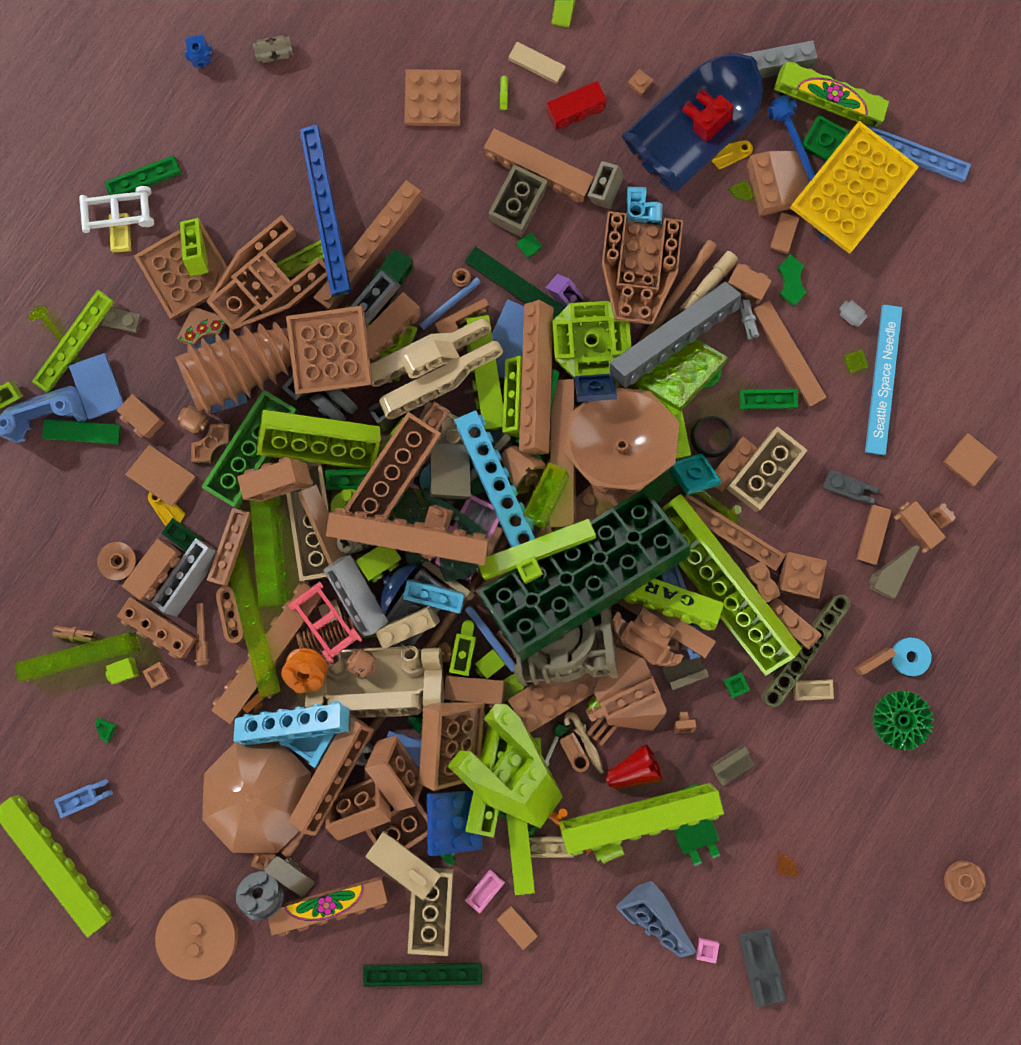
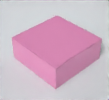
M699 938L695 956L696 960L716 963L719 942Z

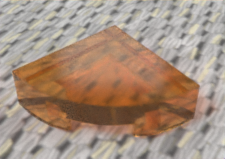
M778 853L777 873L798 876L797 867L792 859L785 854Z

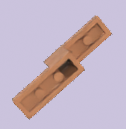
M483 299L434 323L438 334L453 333L459 330L458 325L464 326L467 324V318L484 316L489 310V304L486 299ZM461 347V348L457 349V350H456L457 353H460L461 351H463L464 348Z

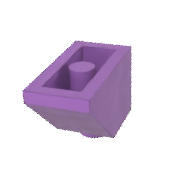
M557 274L545 287L554 300L564 307H567L570 303L587 302L571 279Z

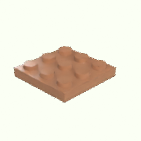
M406 69L405 126H460L461 70Z

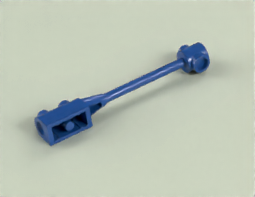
M784 95L775 99L768 106V115L772 121L776 119L778 122L784 121L809 181H811L815 176V172L791 119L795 114V110H797V103L795 99L789 100V97ZM817 229L822 242L829 240L827 236Z

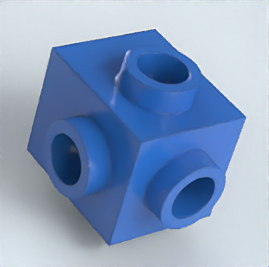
M203 34L185 38L187 47L184 50L187 61H191L194 68H202L212 64L210 56H213V51Z

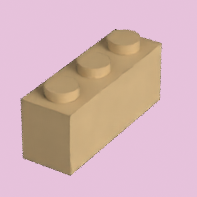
M427 605L387 623L375 633L382 648L385 649L435 627L440 622V619L434 607Z

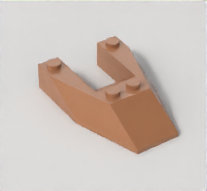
M282 215L238 250L207 300L210 307L232 331L293 307L320 290L328 280L325 262L320 257L292 281L270 259L296 237L294 228Z

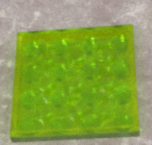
M696 339L694 342L684 346L678 353L671 355L664 363L654 367L650 373L640 377L634 384L646 391H650L655 397L681 412L727 363L728 357Z

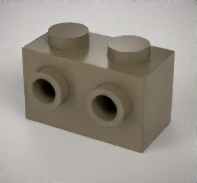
M601 161L588 193V197L594 205L611 209L624 177L619 165Z

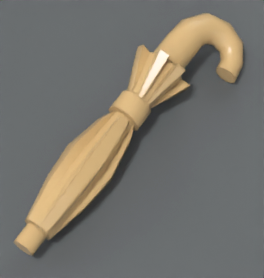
M568 712L564 717L565 725H569L570 719L572 720L576 728L574 731L581 737L588 758L599 771V774L604 773L597 749L587 735L586 725L582 724L576 713Z

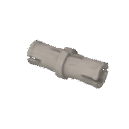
M743 300L740 306L741 322L745 326L747 338L749 340L755 339V336L756 338L760 336L755 322L757 318L756 315H753L750 300Z

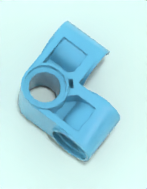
M627 186V221L661 225L663 204L659 202H646V187ZM637 211L639 215H633L631 212Z

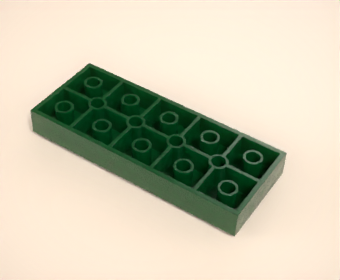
M645 488L590 521L596 534L595 539L537 560L544 575L526 584L516 568L478 590L481 601L521 661L529 658L691 556L689 543Z

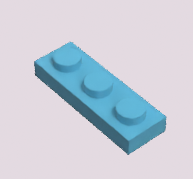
M408 579L403 599L461 613L465 593Z

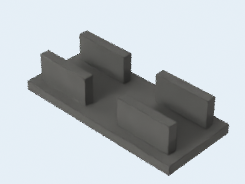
M770 928L738 934L755 1007L786 1001Z

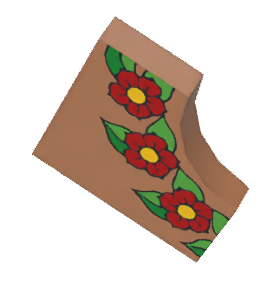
M193 307L177 340L196 347L201 338L205 339L215 336V334L221 337L227 324L218 315Z

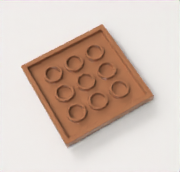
M201 221L200 225L208 258L209 273L190 277L182 258L181 230L174 232L134 255L172 321L192 310L193 307L206 302L228 268Z
M363 306L286 316L295 394L373 385Z

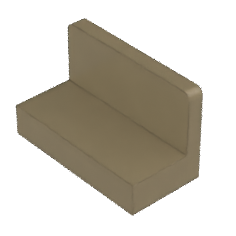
M688 657L681 660L678 665L662 668L670 690L709 677L699 657L692 660Z
M740 745L710 765L711 770L721 785L724 786L754 766L745 746Z

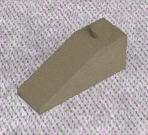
M910 546L876 573H873L869 580L870 586L868 589L888 599L896 598L920 546Z

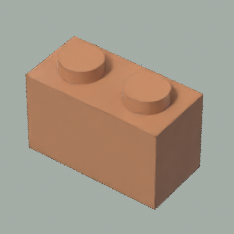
M738 263L728 284L741 293L742 298L758 305L772 280L768 279V276L763 273L752 271L748 265Z
M134 394L117 409L121 414L119 418L125 424H131L134 427L133 431L140 438L144 436L150 439L165 424L161 418Z

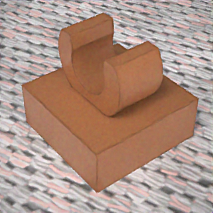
M945 503L937 506L927 514L939 529L953 522L956 518L953 515L954 512L950 511Z
M680 712L679 721H676L674 725L675 734L694 733L696 729L695 720H689L688 712Z
M255 853L251 866L264 871V868L277 856V853Z

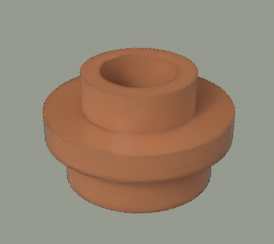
M464 268L455 270L452 275L453 283L458 287L467 286L471 281L469 271ZM464 276L465 279L463 281L458 280V277Z

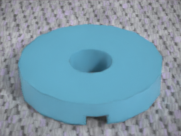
M904 638L893 647L896 655L891 660L898 672L906 676H917L923 674L929 668L931 652L922 640L918 638ZM910 651L915 654L913 662L907 660V654Z

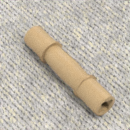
M727 251L717 264L713 266V270L703 279L697 289L691 292V295L680 307V311L683 312L713 291L723 277H726L738 262L737 256Z

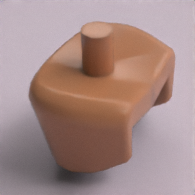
M444 642L439 644L437 648H441L442 662L449 663L452 660L453 646Z

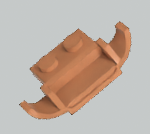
M645 608L641 609L634 622L630 621L629 623L622 619L619 612L616 613L612 619V627L622 645L652 665L675 666L680 664L684 656L669 651L670 647L667 645L676 631L675 628Z

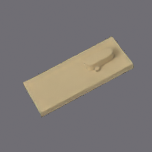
M384 831L365 856L422 900H424L441 876L439 872Z

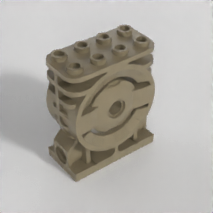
M611 606L581 624L583 638L580 645L579 627H576L541 649L540 651L550 657L551 665L547 664V658L539 652L521 661L512 648L513 656L516 657L517 664H514V674L517 676L518 682L522 683L523 686H527L528 682H534L535 685H539V681L544 680L546 683H551V681L559 683L570 682L580 678L587 672L593 677L610 675L611 679L619 678ZM602 620L600 626H594L593 621ZM604 643L605 649L599 650V644ZM572 654V661L569 662V655Z

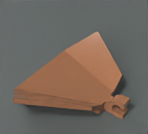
M615 646L619 678L611 679L610 675L598 677L592 691L600 706L586 710V713L591 722L605 716L607 724L611 726L653 731L667 711L657 685L644 658Z

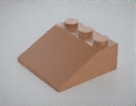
M797 151L763 152L751 155L747 162L759 216L792 210L790 206L809 184L808 176Z

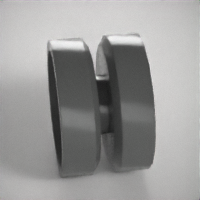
M340 389L323 391L328 396L327 398L319 392H315L309 398L317 407V410L327 419L347 421L340 410L342 409L348 415H353L358 409L355 403Z

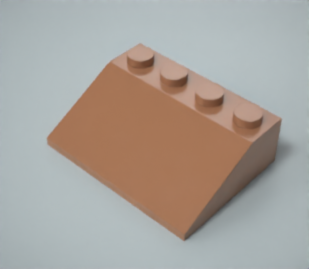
M483 702L438 703L424 706L419 784L435 791L464 783L448 765L460 750L471 751L480 760L484 717Z

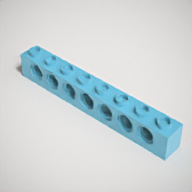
M475 410L455 419L456 428L511 548L520 545L518 541L520 535H526L529 541L536 539L532 533L534 527L531 521H527L524 513H526L522 502L518 503L516 499L518 495L514 484L510 485L507 479L510 478L506 467L502 468L499 462L502 460L498 449L494 450L491 444L494 442L490 432L486 433L483 427L486 425L481 414L478 415ZM476 429L480 432V436L473 438L469 434L470 431ZM480 447H486L489 452L487 455L482 456L477 450ZM492 464L497 470L494 473H488L485 468L487 465ZM496 482H502L505 488L502 491H497L493 485ZM508 499L512 501L513 506L506 509L502 506V501ZM518 517L521 524L514 527L510 524V519Z

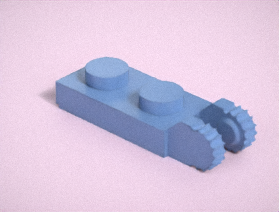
M105 779L96 784L87 785L55 799L54 803L60 818L98 803L99 800L112 795V790L103 792L99 796H97L95 791L96 788L103 787L109 783L108 780Z

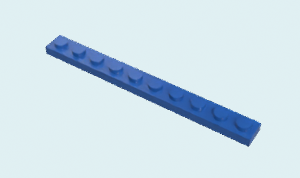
M315 124L299 130L330 292L333 297L351 293V287L320 129Z

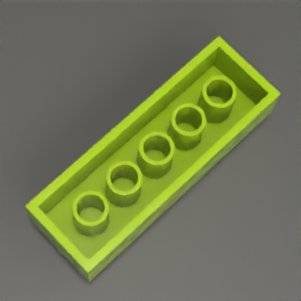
M263 410L258 436L257 455L276 458L290 457L291 459H299V461L371 469L376 461L381 442L380 426Z

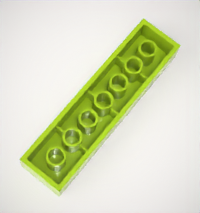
M707 783L559 821V826L567 854L579 855L586 849L598 850L603 847L602 845H618L625 839L637 840L641 838V835H657L664 829L676 830L680 828V825H696L700 823L699 820H715L719 818V815H723L724 812L718 790L712 784Z

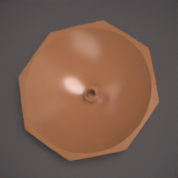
M616 388L617 400L586 401L570 413L565 455L592 486L641 490L675 464L679 421L651 391Z
M280 741L245 746L235 742L204 773L202 820L232 853H278L299 832L288 820L311 781V772L286 746H282Z

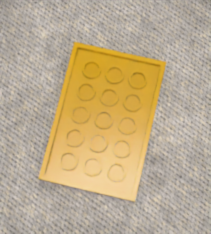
M859 121L793 202L790 209L850 254L919 166Z

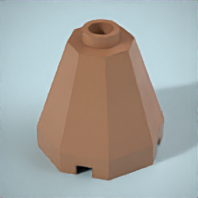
M508 446L502 451L501 461L510 475V478H508L510 484H514L518 494L529 492L531 490L529 486L532 484L537 486L548 472L546 464L541 459L519 451L517 446Z

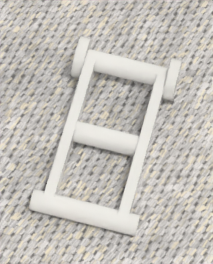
M139 186L136 188V192L91 198H87L86 195L79 196L82 232L89 233L90 229L136 223H139L142 227L153 226L154 219L150 217L148 203L151 188ZM141 200L142 216L119 218L118 201ZM110 203L112 219L89 222L88 205Z

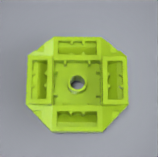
M609 301L570 303L552 321L555 361L573 378L580 375L610 374L609 362L631 348L630 322L614 320ZM594 338L596 343L590 345L586 342V339Z

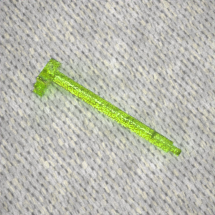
M44 305L34 307V311L30 312L31 315L27 316L31 322L42 319L60 342L64 336L47 316L49 310ZM77 354V356L74 358V361L78 363L81 362L82 359Z

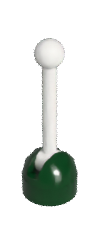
M555 721L553 726L555 738L545 759L547 766H549V759L559 737L565 736L570 729L569 726Z

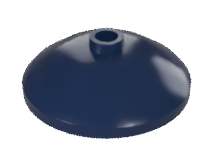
M416 563L401 567L392 576L388 574L382 584L385 587L381 595V610L384 614H387L402 596L407 580L413 579L418 569Z

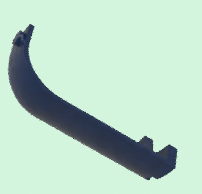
M730 53L706 61L687 75L622 135L632 154H638L644 162L642 166L651 175L655 173L660 177L661 184L677 192L752 122L760 107L763 93L762 78L756 59L752 56ZM703 89L714 99L721 94L734 105L733 118L707 142L693 132V120L682 111L688 102H692L700 111L706 108L696 100L697 94L701 93Z

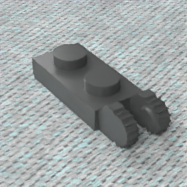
M832 470L828 471L823 485L825 490L871 505H875L876 500L871 497L862 496L864 490L873 494H879L880 491L877 487L867 485L865 482Z

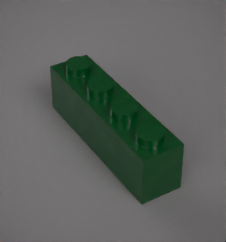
M393 249L390 254L388 253L385 256L384 264L375 271L373 278L381 270L385 271L401 285V288L414 269L413 259ZM400 288L394 293V295L388 300V302L382 307V309L377 313V315L371 320L369 324H371L389 306V304L396 296Z

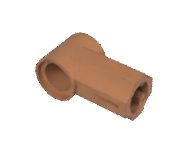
M574 732L560 739L559 742L574 770L578 772L587 770L589 759ZM578 757H583L586 760V765L583 768H578L575 765V760Z

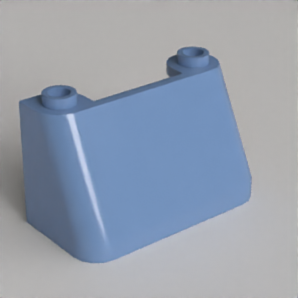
M67 386L9 405L0 414V437L15 443L26 441L25 433L27 430L32 429L30 420L50 413L60 416L66 415L67 417L72 416L78 422L89 421L77 388Z

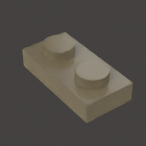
M110 308L100 322V325L138 334L142 316Z

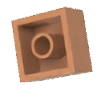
M792 552L784 553L785 557L782 560L777 583L779 592L809 599H819L827 561Z

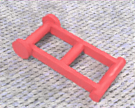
M318 582L288 606L292 611L295 609L298 611L324 647L323 655L332 664L334 656L354 641L358 640L361 642L363 639L354 627L352 629L348 627L322 591L325 587L321 582ZM316 593H319L331 611L312 624L300 608V605ZM336 617L349 636L330 649L318 633V630Z

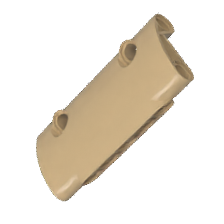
M414 646L387 647L385 649H362L375 658L373 665L376 666L370 677L366 675L363 679L347 670L348 664H346L353 651L360 649L342 650L333 657L334 662L332 664L326 659L329 670L324 684L318 691L306 693L305 707L311 708L314 704L325 706L330 705V702H341L342 705L349 708V716L354 718L418 715L423 711L424 706L444 703L441 648H425L420 650Z

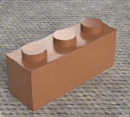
M446 676L444 699L449 700V703H461V701L468 703L483 702L487 704V707L493 708L495 704H505L507 681Z

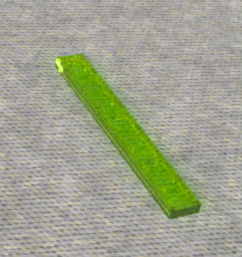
M241 545L230 581L259 695L261 698L281 692L244 548Z

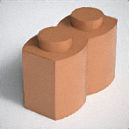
M758 562L744 569L745 576L766 603L780 596L779 588L770 579V572L764 563Z

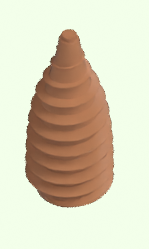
M273 322L272 330H266L259 323L256 333H252L244 326L242 336H237L230 329L229 339L223 340L218 334H215L214 344L209 345L201 338V348L194 349L187 343V353L176 356L175 360L197 411L205 410L211 415V406L216 404L225 410V400L231 398L238 404L239 394L245 392L251 398V389L256 385L264 391V382L271 379L277 384L276 375L281 371L289 376L288 367L292 365L288 328H280L276 322Z

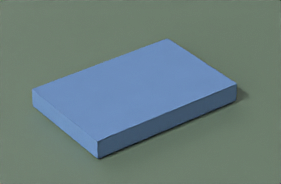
M106 353L69 366L89 420L116 411L124 403Z

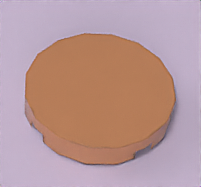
M964 860L950 865L944 877L945 888L949 894L964 902L974 901L979 898L986 884L982 870L972 862Z

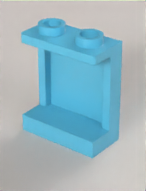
M336 734L280 741V744L308 760L309 764L314 768H318Z

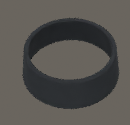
M717 416L702 418L695 423L691 430V444L699 454H703L705 457L721 456L731 445V427L727 421ZM709 418L723 422L730 433L728 445L717 452L703 449L696 438L698 426L702 421Z

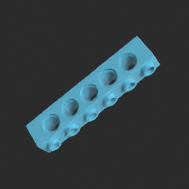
M330 702V705L314 704L311 708L295 707L294 710L290 711L279 709L275 713L265 711L260 712V715L244 714L243 717L235 718L234 742L245 746L349 732V708L342 705L341 702Z

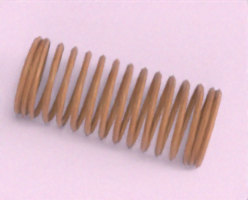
M348 616L349 623L347 618L344 617L345 623L348 625V627L350 628L351 626V629L354 627L357 631V628L353 623L351 617ZM336 620V624L341 635V641L334 621H332V626L337 642L335 641L331 624L327 623L333 644L330 640L327 626H323L329 641V648L331 645L334 647L335 644L337 645L344 640L338 620ZM342 626L343 631H344V633H345V638H347V637H348L347 632H346V630L344 629V627ZM320 628L322 638L326 642L324 630ZM307 629V635L305 631H303V634L297 632L299 648L310 649V641L312 650L318 652V649L322 651V648L324 649L322 645L320 649L317 638L312 631L310 633ZM313 639L317 646V650L314 647Z

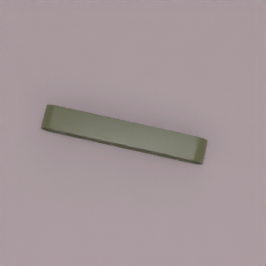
M835 595L827 601L811 624L822 636L809 649L807 656L802 654L801 649L795 658L780 667L761 695L762 702L765 705L777 707L783 702L849 609L850 600L847 596ZM837 599H840L843 603L840 609L835 605ZM826 614L831 616V623L829 625L824 621ZM793 661L798 663V669L795 672L790 668ZM781 677L787 679L785 687H781L779 684ZM773 692L776 695V700L770 703L768 695Z

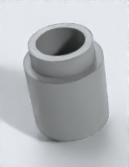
M853 300L850 302L845 301L839 308L841 311L839 315L857 328L868 316L865 314V310Z

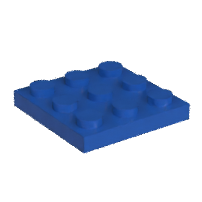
M472 789L427 794L428 855L436 856L482 849V835L465 832L473 796Z

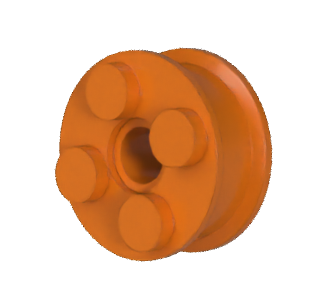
M300 648L288 655L281 674L284 682L296 693H313L323 686L329 666L326 659L320 653L311 649Z

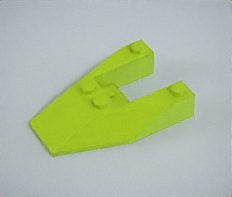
M495 704L484 720L510 745L491 771L471 751L461 750L448 767L488 806L541 828L563 796L537 744L520 717L507 704Z

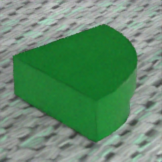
M98 717L96 720L98 734L102 741L109 743L117 724Z

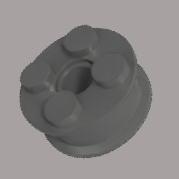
M264 871L254 872L245 877L236 891L238 907L248 918L256 921L266 920L276 914L284 899V891L280 883Z

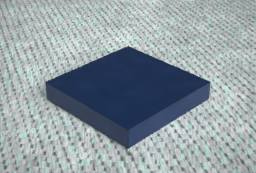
M610 374L574 376L578 402L617 400L614 378Z

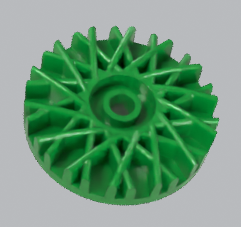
M909 691L890 692L883 696L874 708L872 716L874 730L879 739L892 748L899 750L918 748V745L925 744V740L929 739L927 737L929 733L932 734L931 728H934L932 725V721H934V718H932L933 713L929 710L931 707L927 705V701H924L916 693ZM901 717L904 718L903 723L900 722Z

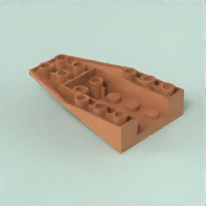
M608 211L602 268L614 320L653 325L678 273L683 220L664 218L663 225L626 221L627 213Z

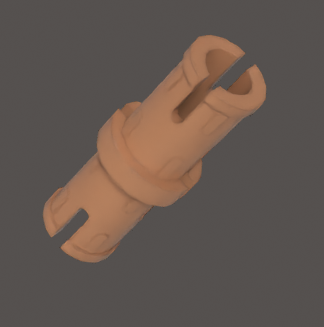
M55 625L53 629L61 631V633L53 632V637L65 638L71 642L82 641L91 644L95 640L87 637H95V631Z

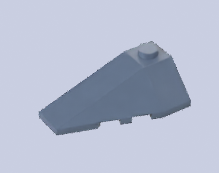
M652 881L637 885L617 904L616 908L633 925L638 923L645 928L644 932L650 936L652 934L661 940L660 943L680 958L695 954L696 950L668 900Z

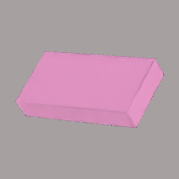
M489 869L466 897L465 902L480 914L505 884V881Z

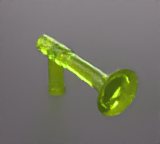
M706 490L692 493L705 499L732 522L736 523L739 519L736 515L742 511L739 505L728 509Z

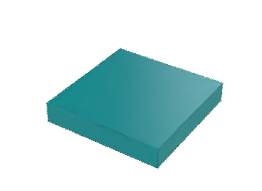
M703 454L675 461V464L669 468L687 495L721 484V479Z

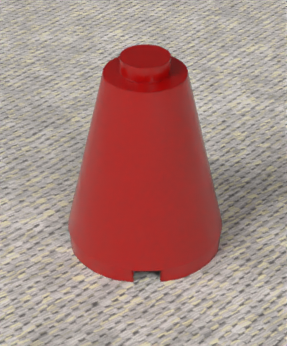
M648 744L641 746L607 772L606 781L609 787L617 790L662 781L663 777L659 764L654 760L652 756L654 753Z

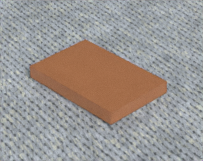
M148 445L125 474L172 508L196 479V476L150 445Z

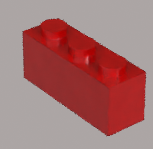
M595 81L547 102L546 111L554 129H564L572 122H580L593 113H601L606 108L607 99L599 82Z

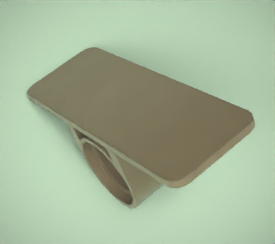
M276 856L264 868L265 873L299 896H304L314 885V881L302 873L299 865L292 858L287 857L283 860Z

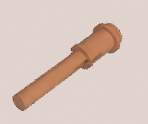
M204 603L196 604L198 642H195L196 660L194 662H196L197 666L208 665L210 659H208V642L205 641Z

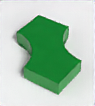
M790 254L778 267L777 271L783 279V289L779 296L794 307L807 291L803 288L800 280L804 265Z

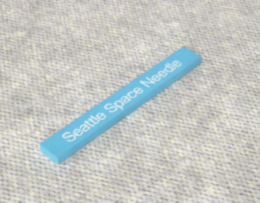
M883 305L881 307L865 453L886 455L902 307Z

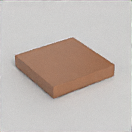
M966 433L942 463L973 487L998 457L969 433Z

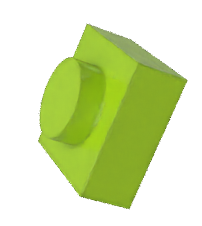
M535 556L516 565L526 584L544 575Z

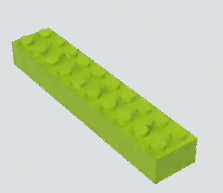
M682 494L661 508L690 545L691 556L680 562V567L703 596L724 603L720 618L764 675H768L795 658L802 647Z

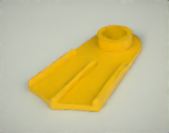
M746 140L729 143L711 162L719 170L751 155L753 146ZM742 146H746L748 150H743Z
M149 492L148 501L165 526H167L172 518H175L180 523L182 522L186 513L177 504L172 508L159 498L154 500V495Z

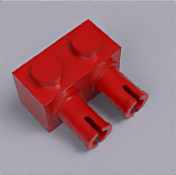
M703 89L701 93L697 94L696 100L706 108L700 111L692 102H688L682 111L693 120V132L707 142L733 118L734 105L721 94L714 99Z

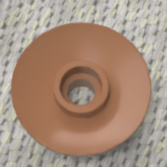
M109 543L99 552L97 558L98 569L108 579H125L135 569V552L125 543ZM118 558L122 559V563L120 565L116 563Z

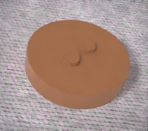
M207 895L189 896L178 901L162 916L155 935L156 951L162 964L174 975L188 980L205 979L219 972L233 956L238 942V926L231 910L220 900Z

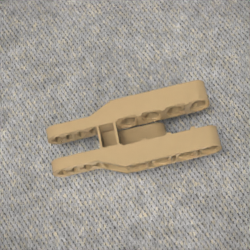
M485 318L479 319L453 333L430 334L370 364L372 387H378L387 382L391 383L393 379L405 373L410 378L420 377L380 398L379 403L386 418L395 419L457 388L472 370L501 356L503 349L498 341L490 342L462 357H459L456 351L487 335L491 331L488 320Z

